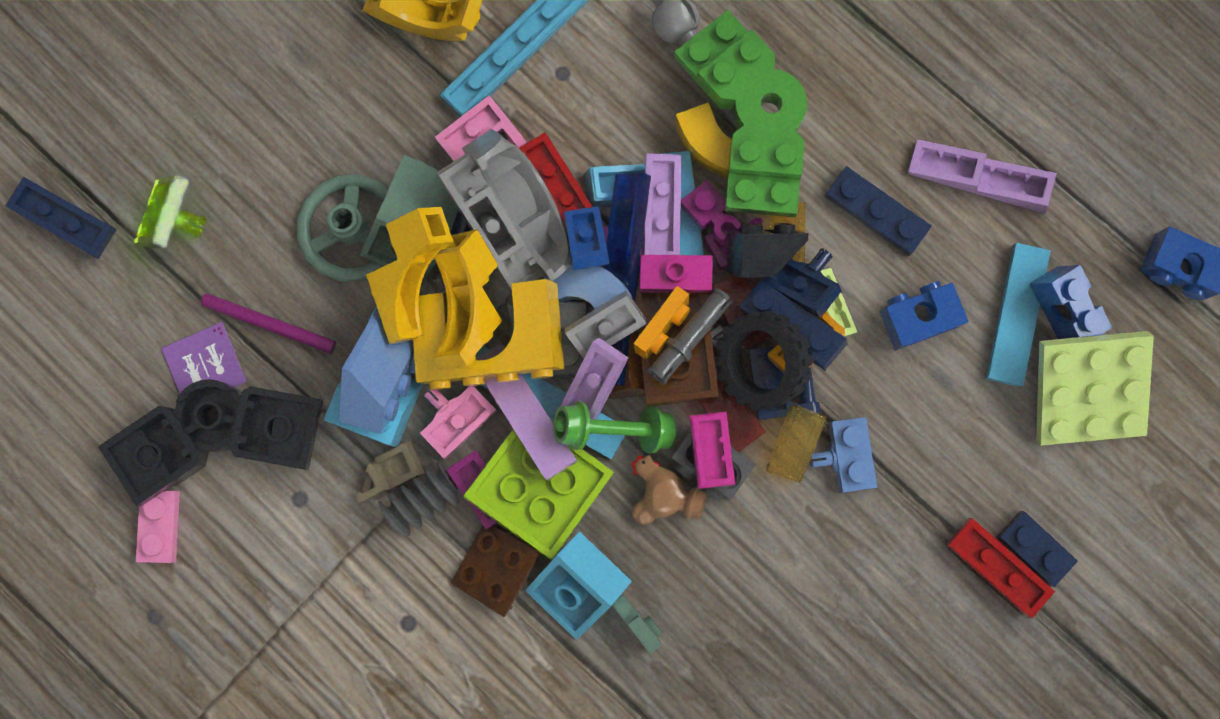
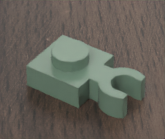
M624 594L619 596L612 605L650 654L662 646L661 641L658 639L662 631L650 616L643 619Z

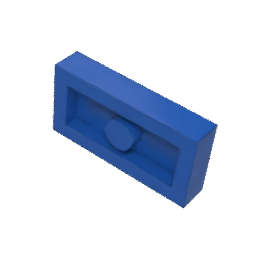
M599 206L564 212L573 269L577 270L609 264Z

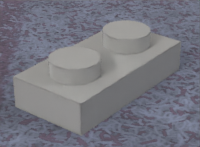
M626 290L565 327V334L584 359L592 342L600 338L611 346L647 323L646 318Z

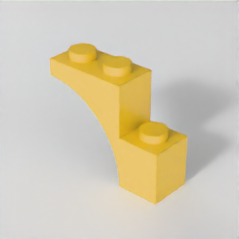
M442 207L417 208L387 223L386 227L390 236V242L398 260L366 275L389 344L410 341L423 336L419 319L421 283L433 258L444 247L453 242Z
M477 229L451 235L453 242L444 247L434 257L444 281L448 306L445 334L438 351L433 357L440 370L453 367L462 369L469 366L476 359L475 355L483 344L491 340L494 330L502 321L482 288L489 281V275L498 266V263Z

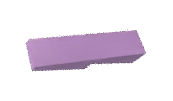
M917 139L908 171L909 175L1046 214L1057 173L986 158L987 154Z
M500 343L477 359L487 360L493 358L505 348ZM518 374L519 381L497 382V377L484 378L485 385L546 481H549L578 462L566 444L556 442L553 434V422L522 374Z

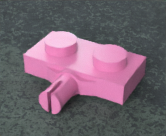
M469 386L460 396L449 401L439 390H430L439 400L437 401L430 392H427L424 397L431 402L438 412L433 421L420 434L444 459H447L497 410L474 386Z

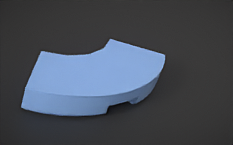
M572 263L562 275L552 281L557 283L559 303H565L570 300H584L596 309L626 290L631 296L629 290L617 277L600 266L574 270Z

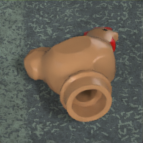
M638 455L636 460L631 463V466L633 467V474L640 475L646 481L645 496L633 507L632 516L635 522L642 525L651 524L655 518L669 517L678 510L683 511L685 518L688 520L690 518L700 520L707 492L698 490V487H693L690 491L685 490L681 476L676 471L660 466L659 462L652 460L651 455L646 457Z

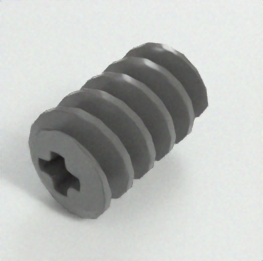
M440 462L437 463L439 472L437 476L428 469L425 471L426 483H422L416 477L412 479L414 491L409 490L404 485L401 486L403 498L398 499L390 493L388 497L391 506L386 507L378 501L384 517L400 535L404 537L410 535L409 524L416 529H420L423 525L421 516L428 521L435 519L433 508L440 513L446 512L445 500L452 505L459 503L458 489Z

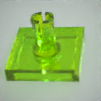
M176 175L156 179L134 242L135 244L146 248H166L172 228L193 235L196 238L200 237L203 229L192 224L205 226L206 217L180 209L188 180Z

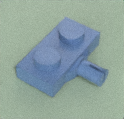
M866 417L829 422L831 438L829 451L809 453V460L823 458L821 461L809 462L811 468L831 465L837 476L839 493L878 488Z

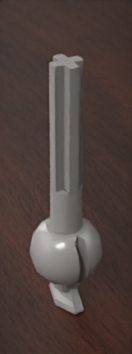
M650 0L656 6L652 15V25L655 33L662 40L668 43H679L682 46L697 34L696 29L700 22V14L697 6L691 0ZM734 108L733 110L723 109L735 129L739 130L740 128L734 117Z

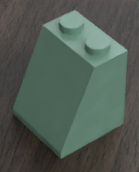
M403 155L361 250V256L383 266L398 260L395 250L391 245L386 224L417 208L442 207L449 230L451 231L458 209L451 200L450 193L437 175L439 170L426 165L420 160ZM434 258L424 274L422 280L424 284L436 263Z

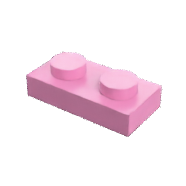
M163 491L144 505L139 506L136 562H176L180 491Z

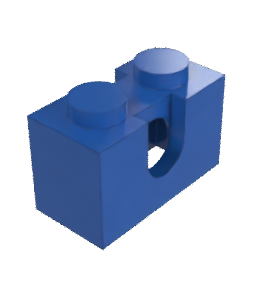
M1171 226L1155 234L1141 266V272L1150 275V280L1157 284L1170 286L1171 283L1182 287L1183 295L1194 300L1201 301L1220 294V248ZM1182 261L1186 262L1189 267L1188 274L1184 273L1180 268Z
M1081 265L1057 266L1030 283L1058 339L1098 336L1112 328L1102 306H1094L1088 295V289L1092 286ZM1065 304L1071 313V319L1063 318L1056 305Z
M936 281L921 287V295L909 298L907 293L887 300L888 306L880 311V315L895 351L956 329L969 322L953 282L941 286L940 281ZM916 305L926 307L929 315L927 322L917 317L914 310Z

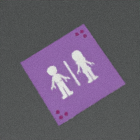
M223 322L161 348L179 394L190 384L205 379L218 380L234 387L247 382Z

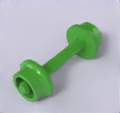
M576 401L571 406H559L556 410L553 420V434L557 443L569 445L573 450H582L588 441L589 434L638 436L642 450L645 453L651 454L656 453L659 449H669L672 446L676 436V423L672 414L662 412L656 406L646 407L641 414L639 422L590 419L587 405L583 401Z

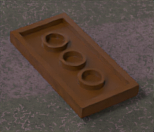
M641 265L632 266L635 304L646 318L647 323L638 329L640 335L671 293L640 292ZM688 293L690 312L680 326L674 324L666 334L669 338L674 339L707 300L706 293ZM711 329L692 350L691 359L688 362L683 361L665 385L653 379L647 372V369L651 367L666 349V346L658 355L652 353L647 360L641 357L647 407L719 398Z

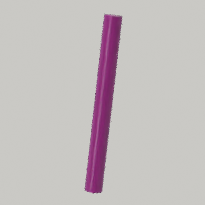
M206 293L202 298L201 306L313 348L332 354L336 347L335 340Z

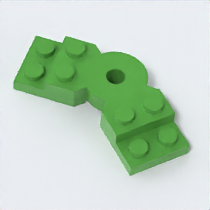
M727 10L674 52V58L718 108L731 110L734 108V117L740 129L733 134L730 143L725 211L796 218L798 214L799 187L803 169L805 142L797 131L800 129L807 111L806 93L795 77L782 70L774 69L775 54L753 30L748 32L733 14ZM772 103L778 108V112L768 113L763 110L761 105Z

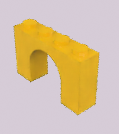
M547 279L511 283L514 331L510 342L495 357L487 360L475 359L469 366L462 369L453 367L440 370L433 360L446 330L448 314L446 293L420 295L419 319L423 336L413 340L416 383L429 384L430 390L451 388V382L463 381V386H478L485 384L484 378L497 377V382L519 381L518 374L531 373L532 379L553 377V370L564 369L557 283Z

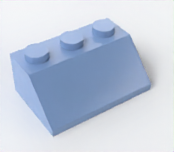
M377 308L342 367L339 422L381 434L387 421H394L399 408L400 396L406 397L409 391L411 374L415 373L413 340L389 344Z

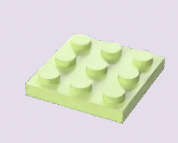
M1148 331L1039 341L1037 442L1042 446L1147 436L1154 336Z

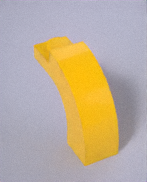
M366 0L362 11L407 32L437 40L465 41L467 33L472 32L479 22V10L483 0Z
M709 102L677 113L674 125L686 151H690V156L706 170L718 176L728 178L731 138L726 136L719 128Z

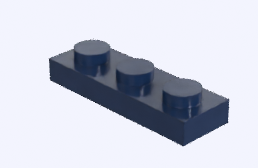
M847 166L824 196L908 256L914 252L932 227V225Z
M25 177L22 178L5 207L98 259L117 230Z
M763 280L756 285L739 305L740 311L745 315L773 311L775 315L783 314L789 317V322L797 324L802 329L801 335L803 338L808 339L810 347L807 349L809 355H812L813 363L824 371L848 344L847 338Z

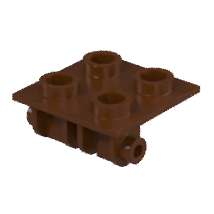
M495 525L487 530L482 526L453 577L451 584L502 617H505L508 611L512 609V604L519 591H522L524 582L528 580L527 576L535 562H538L540 552Z

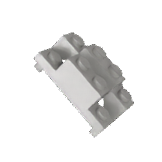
M491 129L464 146L462 150L465 155L438 171L437 175L450 193L451 200L469 228L479 231L498 263V271L511 291V283L534 281L543 275L550 281H554L572 264L569 240L559 210L542 177L528 157L517 146Z

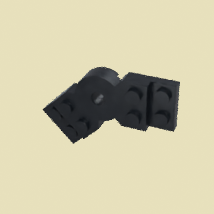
M212 379L200 380L187 386L178 395L175 409L157 406L98 446L135 506H142L170 486L179 485L204 468L209 452H222L230 449L235 457L309 470L323 400L252 386L241 392L238 388L225 382ZM216 407L218 419L214 424L209 425L206 420L207 412L211 408Z

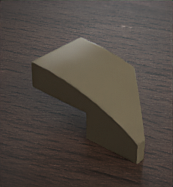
M405 442L375 457L374 462L368 463L365 471L367 476L362 491L358 492L356 499L358 503L365 502L415 477L417 478L425 474L411 442Z

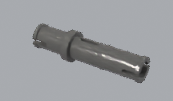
M715 288L674 339H668L665 343L666 349L651 367L647 369V372L653 379L665 385L682 362H688L691 359L692 350L726 309L733 304V301L729 299L730 297L725 292Z

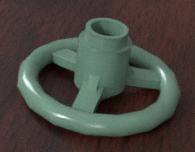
M361 174L338 175L320 183L304 199L297 217V242L305 260L321 275L341 282L364 281L367 279V274L383 267V265L373 261L359 268H342L328 263L319 254L339 241L348 245H354L359 242L365 244L370 230L368 229L366 218L359 211L360 188L374 193L381 201L384 200L388 188L381 181ZM345 188L344 203L334 206L327 215L326 223L329 230L311 240L310 222L316 207L328 195Z

